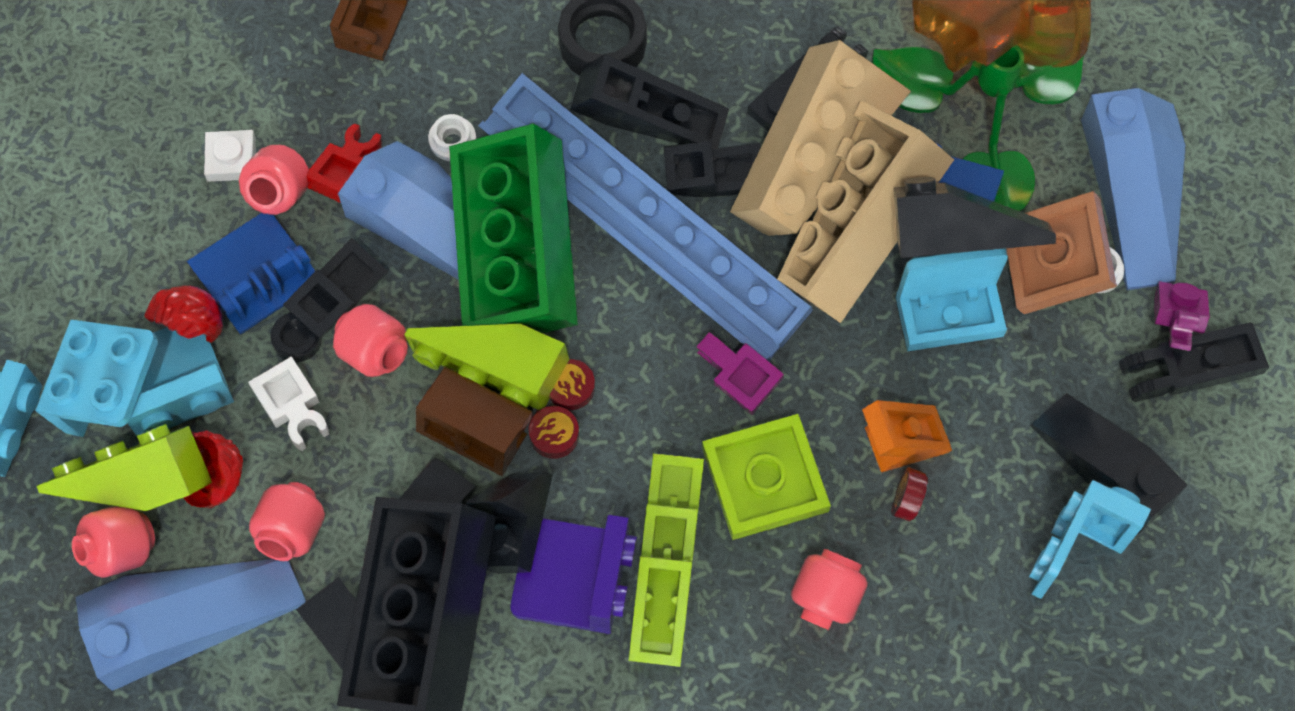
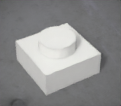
M253 130L205 132L204 175L207 182L239 180L242 167L255 155L256 137Z

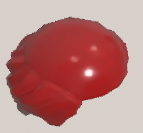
M182 285L160 290L152 297L145 312V318L148 321L163 324L170 331H176L178 335L187 339L204 334L206 341L212 343L218 338L223 329L220 305L211 294L196 286Z
M207 430L198 433L192 432L212 483L183 498L191 506L213 508L227 501L236 492L241 479L243 457L240 455L237 446L233 444V441L225 439L221 434H214Z

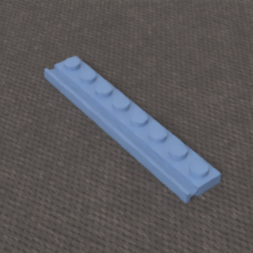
M523 73L492 108L493 113L488 119L478 125L488 135L534 123L562 139L567 200L743 345L745 343L748 344L767 361H771L778 349L784 346L813 311L810 305Z

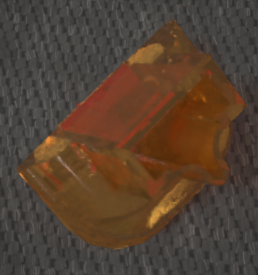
M912 0L915 31L937 42L943 51L945 65L952 72L959 71L972 60L988 66L1015 45L1020 47L1024 53V64L1035 67L1052 66L1062 68L1076 64L1088 51L1091 37V0Z

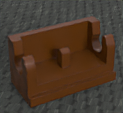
M340 0L329 25L335 47L384 61L409 0Z
M444 367L416 407V432L503 477L528 435L524 430L532 418V411Z

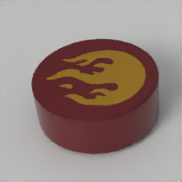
M569 359L549 395V400L555 406L563 407L567 410H577L587 405L595 392V379L591 369L579 360Z
M549 406L539 410L532 417L529 424L531 445L537 453L546 458L557 459L567 456L575 449L579 441L577 419L569 410L559 406Z
M909 467L906 468L897 487L891 510L892 516L909 522L916 518L927 490L928 477L926 473Z

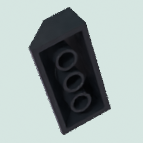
M376 497L337 706L366 711H462L496 516L461 503Z

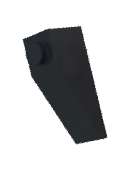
M606 54L583 67L570 108L574 112L607 126L682 145L711 141L713 149H718L729 108Z
M933 177L905 180L904 187H894L897 241L901 258L1056 244V233L1049 222L949 184L936 183Z
M1067 393L1031 424V427L1089 485L1094 480L1110 489L1112 487L1126 489L1140 499V504L1151 509L1138 534L1173 504L1188 485L1150 447Z

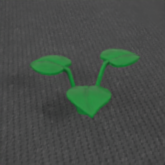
M1055 40L1030 42L1017 46L1009 41H996L988 46L983 62L974 60L971 68L953 84H951L954 76L951 64L945 56L932 49L922 47H904L893 50L874 49L872 64L911 91L899 107L915 113L936 111L941 105L943 94L954 95L974 76H978V83L982 91L991 97H996L988 145L989 153L972 152L965 156L963 160L1004 170L994 202L1022 212L1028 205L1034 192L1035 174L1031 163L1022 153L1017 151L998 153V140L1006 97L1014 88L1022 86L1025 95L1037 103L1054 105L1071 99L1077 92L1081 82L1086 43Z

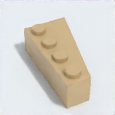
M840 40L809 47L730 212L768 236L797 234L803 223L809 219L818 207V200L815 197L822 182L830 183L841 161L836 156V152L843 138L851 139L859 120L854 117L860 101L892 116L911 91Z
M860 101L854 117L859 122L851 139L844 137L836 152V156L841 161L830 183L822 182L815 197L818 200V210L813 221L803 223L777 279L840 323L897 243L894 187H904L905 180L916 177H933L936 183H938L954 161L950 155L922 131L863 101Z

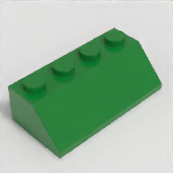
M533 123L449 146L462 326L522 324L540 333L577 326L562 139Z

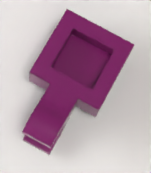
M1159 281L1154 297L1155 324L1170 327V347L1190 351L1192 347V332L1205 333L1210 318L1207 290L1198 289L1188 283L1172 284Z
M709 332L696 347L699 350L697 352L698 355L721 371L713 380L714 385L751 415L755 413L784 379V374L746 343L735 354Z

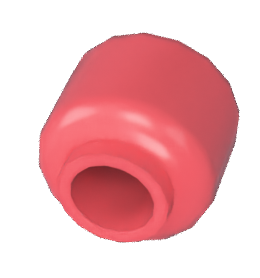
M269 145L261 148L242 167L239 176L240 192L245 202L254 210L263 214L278 215L288 211L306 192L308 187L306 175L309 168L304 158L294 149L285 145Z
M362 304L344 313L335 325L333 339L335 354L367 377H378L396 370L404 361L408 349L407 339L404 335L406 330L403 324L372 304Z
M299 482L277 484L264 491L250 519L249 531L255 540L256 548L262 554L274 560L289 561L294 557H301L310 551L323 524L325 512L322 504L316 498L315 492L305 484Z
M118 506L108 507L86 514L81 518L77 525L76 536L72 539V552L76 561L81 566H85L93 575L107 578L145 564L150 555V550L154 547V529L149 518L136 509Z
M824 549L821 555L813 554L807 556L791 591L792 600L804 608L800 618L827 630L830 629L833 621L841 624L852 622L868 586L866 577L860 573L862 565L827 549Z

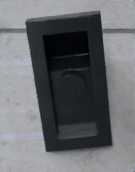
M547 472L511 474L466 502L467 506L496 516L487 571L498 574L531 572L553 475Z

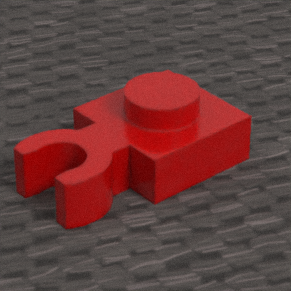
M351 125L345 132V145L341 148L329 143L307 171V188L341 203L338 195L339 191L364 156L382 148L381 135L375 133L370 141L359 143L358 141L361 137L360 125Z

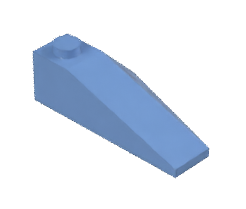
M1140 88L1092 94L1081 122L1114 246L1124 265L1123 279L1126 290L1158 286L1159 281L1174 284L1185 159V142L1174 104Z
M398 141L365 155L338 193L345 217L459 280L451 177L437 162Z
M274 559L126 575L76 597L79 631L95 674L112 691L291 612L306 602L290 562Z

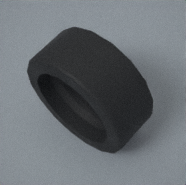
M635 0L569 1L560 15L558 36L562 59L572 72L581 76L584 66L604 55L588 52L578 46L575 38L576 29L581 23L599 16L617 18L629 27L630 32L629 42L626 46L616 52L606 53V55L634 67L640 64L644 58L647 45V25L644 12Z

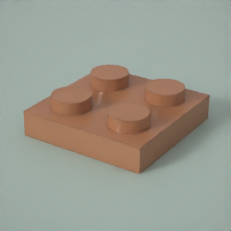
M1094 191L1025 213L1049 222L1056 233V244L1007 248L1016 307L1023 314L1031 313L1117 287L1101 199Z

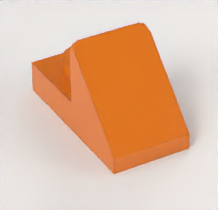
M877 400L862 409L868 424L865 430L881 472L952 451L938 411L934 405Z

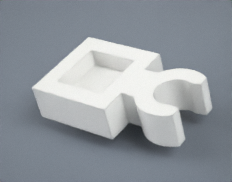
M292 356L248 382L276 428L289 421L288 434L294 446L300 451L306 449V445L300 436L301 431L306 426H316L323 437L329 435V429L323 416L314 410H308L318 404L319 400Z

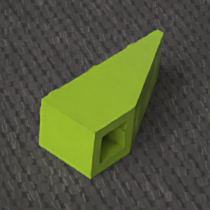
M522 324L408 328L404 334L412 352H414L413 358L422 365L434 370H438L441 365L482 386L485 385L500 392L501 396L526 409L528 406L537 410L546 407L550 399L549 395L569 361L565 343Z
M167 424L137 435L140 444L127 449L122 440L95 451L94 454L97 461L84 465L82 458L77 457L51 468L55 477L36 487L41 494L148 511L189 496L212 483V480L190 427L186 426L169 432Z

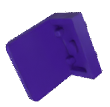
M608 515L605 529L543 519L531 572L516 574L510 604L512 615L523 620L611 634L614 616L623 618L626 606L628 586L620 585L623 566H633L637 536L629 535V518Z

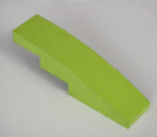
M653 453L628 661L681 667L704 459Z

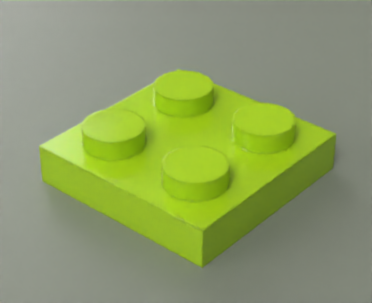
M799 414L702 441V450L732 540L830 511L831 505Z

